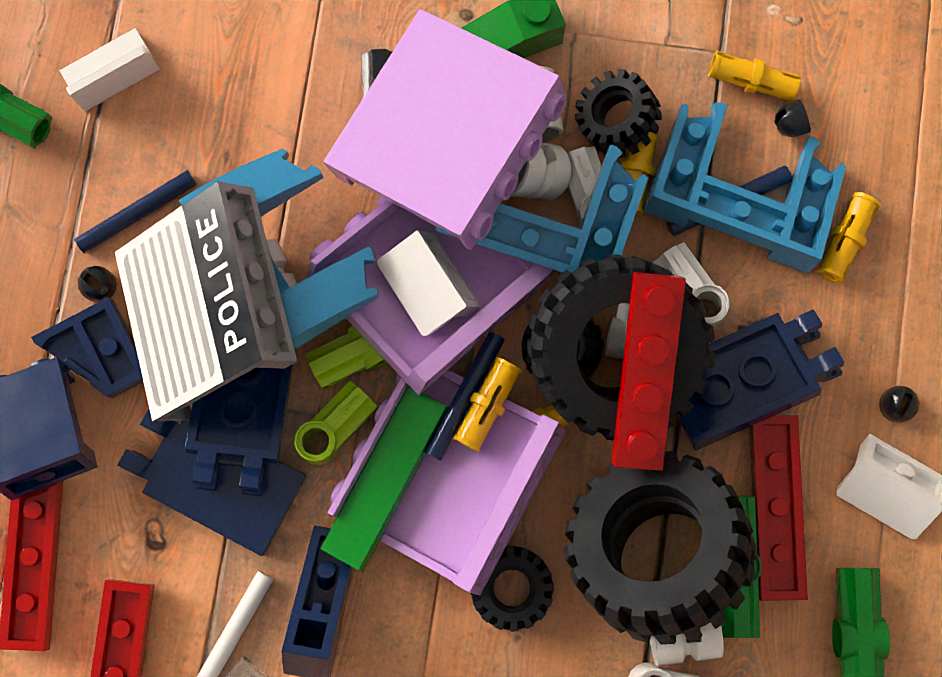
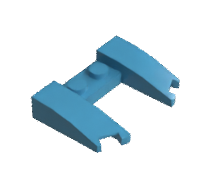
M722 102L713 103L711 117L688 118V105L682 104L660 159L643 212L685 227L687 222L691 220L768 249L767 259L808 274L822 260L846 166L841 163L833 172H830L813 156L814 151L821 143L816 138L809 136L804 142L784 203L706 175L727 104Z
M610 144L580 229L500 203L493 214L494 222L489 233L483 240H477L476 244L560 272L566 270L573 272L580 268L579 262L590 258L597 261L605 259V255L619 254L622 256L648 177L642 174L637 180H634L616 161L623 152L617 146ZM436 227V231L453 236L452 234L440 229L439 227Z
M280 149L210 181L179 199L181 205H184L215 182H226L253 187L260 216H263L324 177L321 171L313 165L305 171L288 162V152ZM370 246L322 269L292 287H289L272 260L294 350L379 297L377 288L366 287L365 265L375 263V255Z

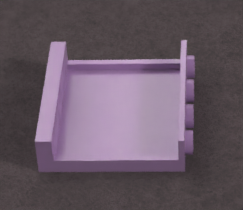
M419 9L323 162L343 182L351 186L354 182L459 238L465 248L472 250L477 240H483L489 233L494 222L493 214L501 201L509 199L518 183V174L527 160L531 161L537 155L542 144V135L551 121L555 122L561 116L566 105L567 95L559 75Z
M380 197L377 202L378 207L368 215L361 212L352 218L344 228L345 233L336 241L332 242L330 239H327L314 249L310 255L311 262L307 277L370 246L375 255V263L365 265L366 287L377 288L379 297L349 315L346 319L419 396L483 340L489 331L492 332L541 289L555 270L477 244L474 245L472 250L465 248L459 238L436 231L437 226ZM417 230L434 233L481 306L467 317H454L429 336L421 335L377 266L379 258Z
M447 370L422 393L449 407L464 378ZM398 373L396 376L397 386L389 400H384L376 411L374 417L376 424L368 439H364L359 443L353 454L352 462L354 465L346 479H342L332 492L330 498L332 505L327 513L334 517L339 515L406 388L409 386ZM507 399L503 404V407L506 409L502 417H496L479 452L452 439L441 461L428 454L425 455L380 540L453 581V584L479 596L566 433V430L559 422L543 414L539 416Z

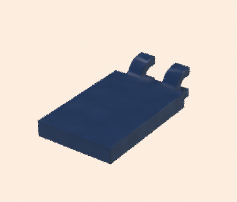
M814 309L785 324L779 313H776L708 344V349L715 353L714 368H705L702 377L708 380L709 383L703 394L695 391L688 400L695 407L686 416L680 411L676 413L695 451L819 396L821 387L818 382H826L842 375L840 367L844 366V360L836 347L809 360L801 346L802 344L817 340L821 336L818 329L822 328V323Z
M294 364L286 368L256 367L193 402L185 450L190 454H198L192 479L193 483H196V489L215 491L218 464L243 467L239 488H242L243 495L261 496L264 462L278 464Z
M148 409L140 425L163 436L162 443L152 460L135 450L126 449L118 466L148 480L142 491L143 494L252 552L264 556L307 475L281 461H278V464L264 462L261 496L243 495L242 488H239L243 467L218 464L215 491L196 489V483H193L192 479L198 454H190L185 450L189 421H181L180 423L176 421H152L150 409Z

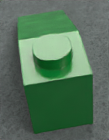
M508 0L461 27V29L513 54L526 58L563 44L566 24L556 0Z

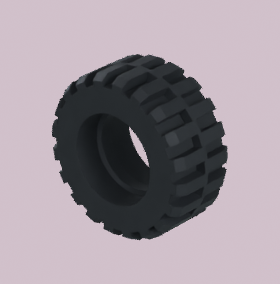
M619 254L605 255V259L597 261L593 258L579 262L580 268L575 271L569 272L566 270L556 278L559 283L551 291L546 289L540 297L539 301L542 305L538 313H532L529 327L532 329V336L530 339H527V350L532 361L530 366L532 373L549 403L552 404L564 420L568 423H575L580 431L594 436L597 432L602 433L606 440H614L620 387L599 386L583 373L577 359V346L581 333L587 323L603 309L621 303L630 304L633 272L674 275L671 271L646 259L635 256L628 258ZM685 283L668 428L674 426L670 419L671 416L678 411L686 416L695 407L688 400L695 391L700 394L704 393L709 383L708 380L702 377L704 369L714 368L715 353L708 349V343L715 341L713 326L707 323L704 318L708 311L702 300L692 294L693 288Z
M665 451L663 471L614 467L613 464L609 465L608 468L611 471L602 479L596 475L587 484L590 492L586 498L581 495L578 496L572 507L577 514L576 520L569 519L567 521L565 535L571 543L567 544L564 549L566 562L572 568L570 575L576 587L595 611L611 627L620 633L627 631L633 639L647 643L651 636H654L660 645L675 644L676 635L684 634L688 641L702 637L700 628L709 623L717 629L727 621L723 612L729 606L737 610L744 601L745 597L740 588L742 585L746 587L752 585L755 571L750 562L757 559L756 543L751 535L753 529L733 487L727 485L722 474L712 466L705 467L704 469L700 459L688 454L684 455L682 460L679 461L674 451ZM665 514H680L698 521L702 528L701 543L692 561L682 571L667 579L654 582L633 580L623 573L621 558L624 546L633 531L642 523L653 517Z

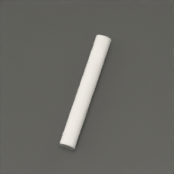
M259 570L257 571L197 677L219 676L274 580L272 577Z

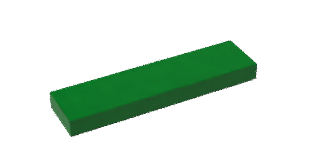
M409 386L406 388L323 542L321 550L358 571L364 572L426 455L425 451L449 408L447 405L423 393L418 396Z

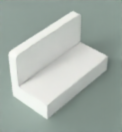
M134 28L59 71L68 85L66 90L70 97L86 112L157 72L160 68L141 35Z
M415 231L377 260V266L423 336L431 335L454 317H467L481 307L432 232Z
M869 434L859 447L854 468L839 484L836 495L910 539H917L942 512V475Z

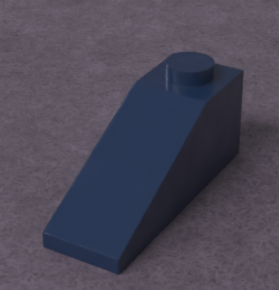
M315 525L313 527L281 651L284 674L299 677L331 676L353 568L320 549L331 528Z

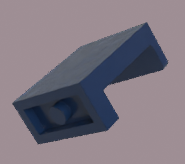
M58 357L37 360L28 368L10 375H0V493L11 501L98 468L94 451L83 442L69 384L75 382L74 374Z

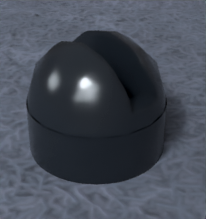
M800 99L785 104L775 114L774 123L781 135L798 137L811 132L809 119Z
M101 266L87 267L80 273L77 279L80 293L92 302L98 303L107 297L111 298L116 291L117 283L114 275ZM90 276L105 285L101 292L87 283Z
M895 386L887 389L879 400V408L882 415L891 422L908 421L919 411L920 401L917 394L906 386ZM904 395H906L908 401L900 415L895 411L902 402Z

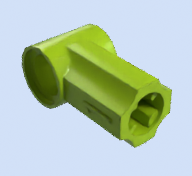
M354 326L347 330L348 334L305 354L321 389L324 390L363 370L369 372L388 364Z
M349 381L311 421L299 427L294 439L297 452L311 465L324 466L335 459L339 449L377 411L378 406L358 386ZM314 433H324L329 438L327 449L318 455L309 454L305 447L307 439Z

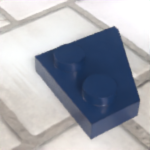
M109 297L31 337L37 346L45 349L54 357H58L67 368L82 376L107 397L114 398L143 383L135 342L114 300Z

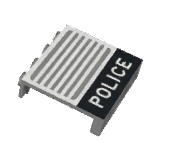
M217 181L115 252L152 421H189L191 403L256 367L286 368L297 362L253 187Z

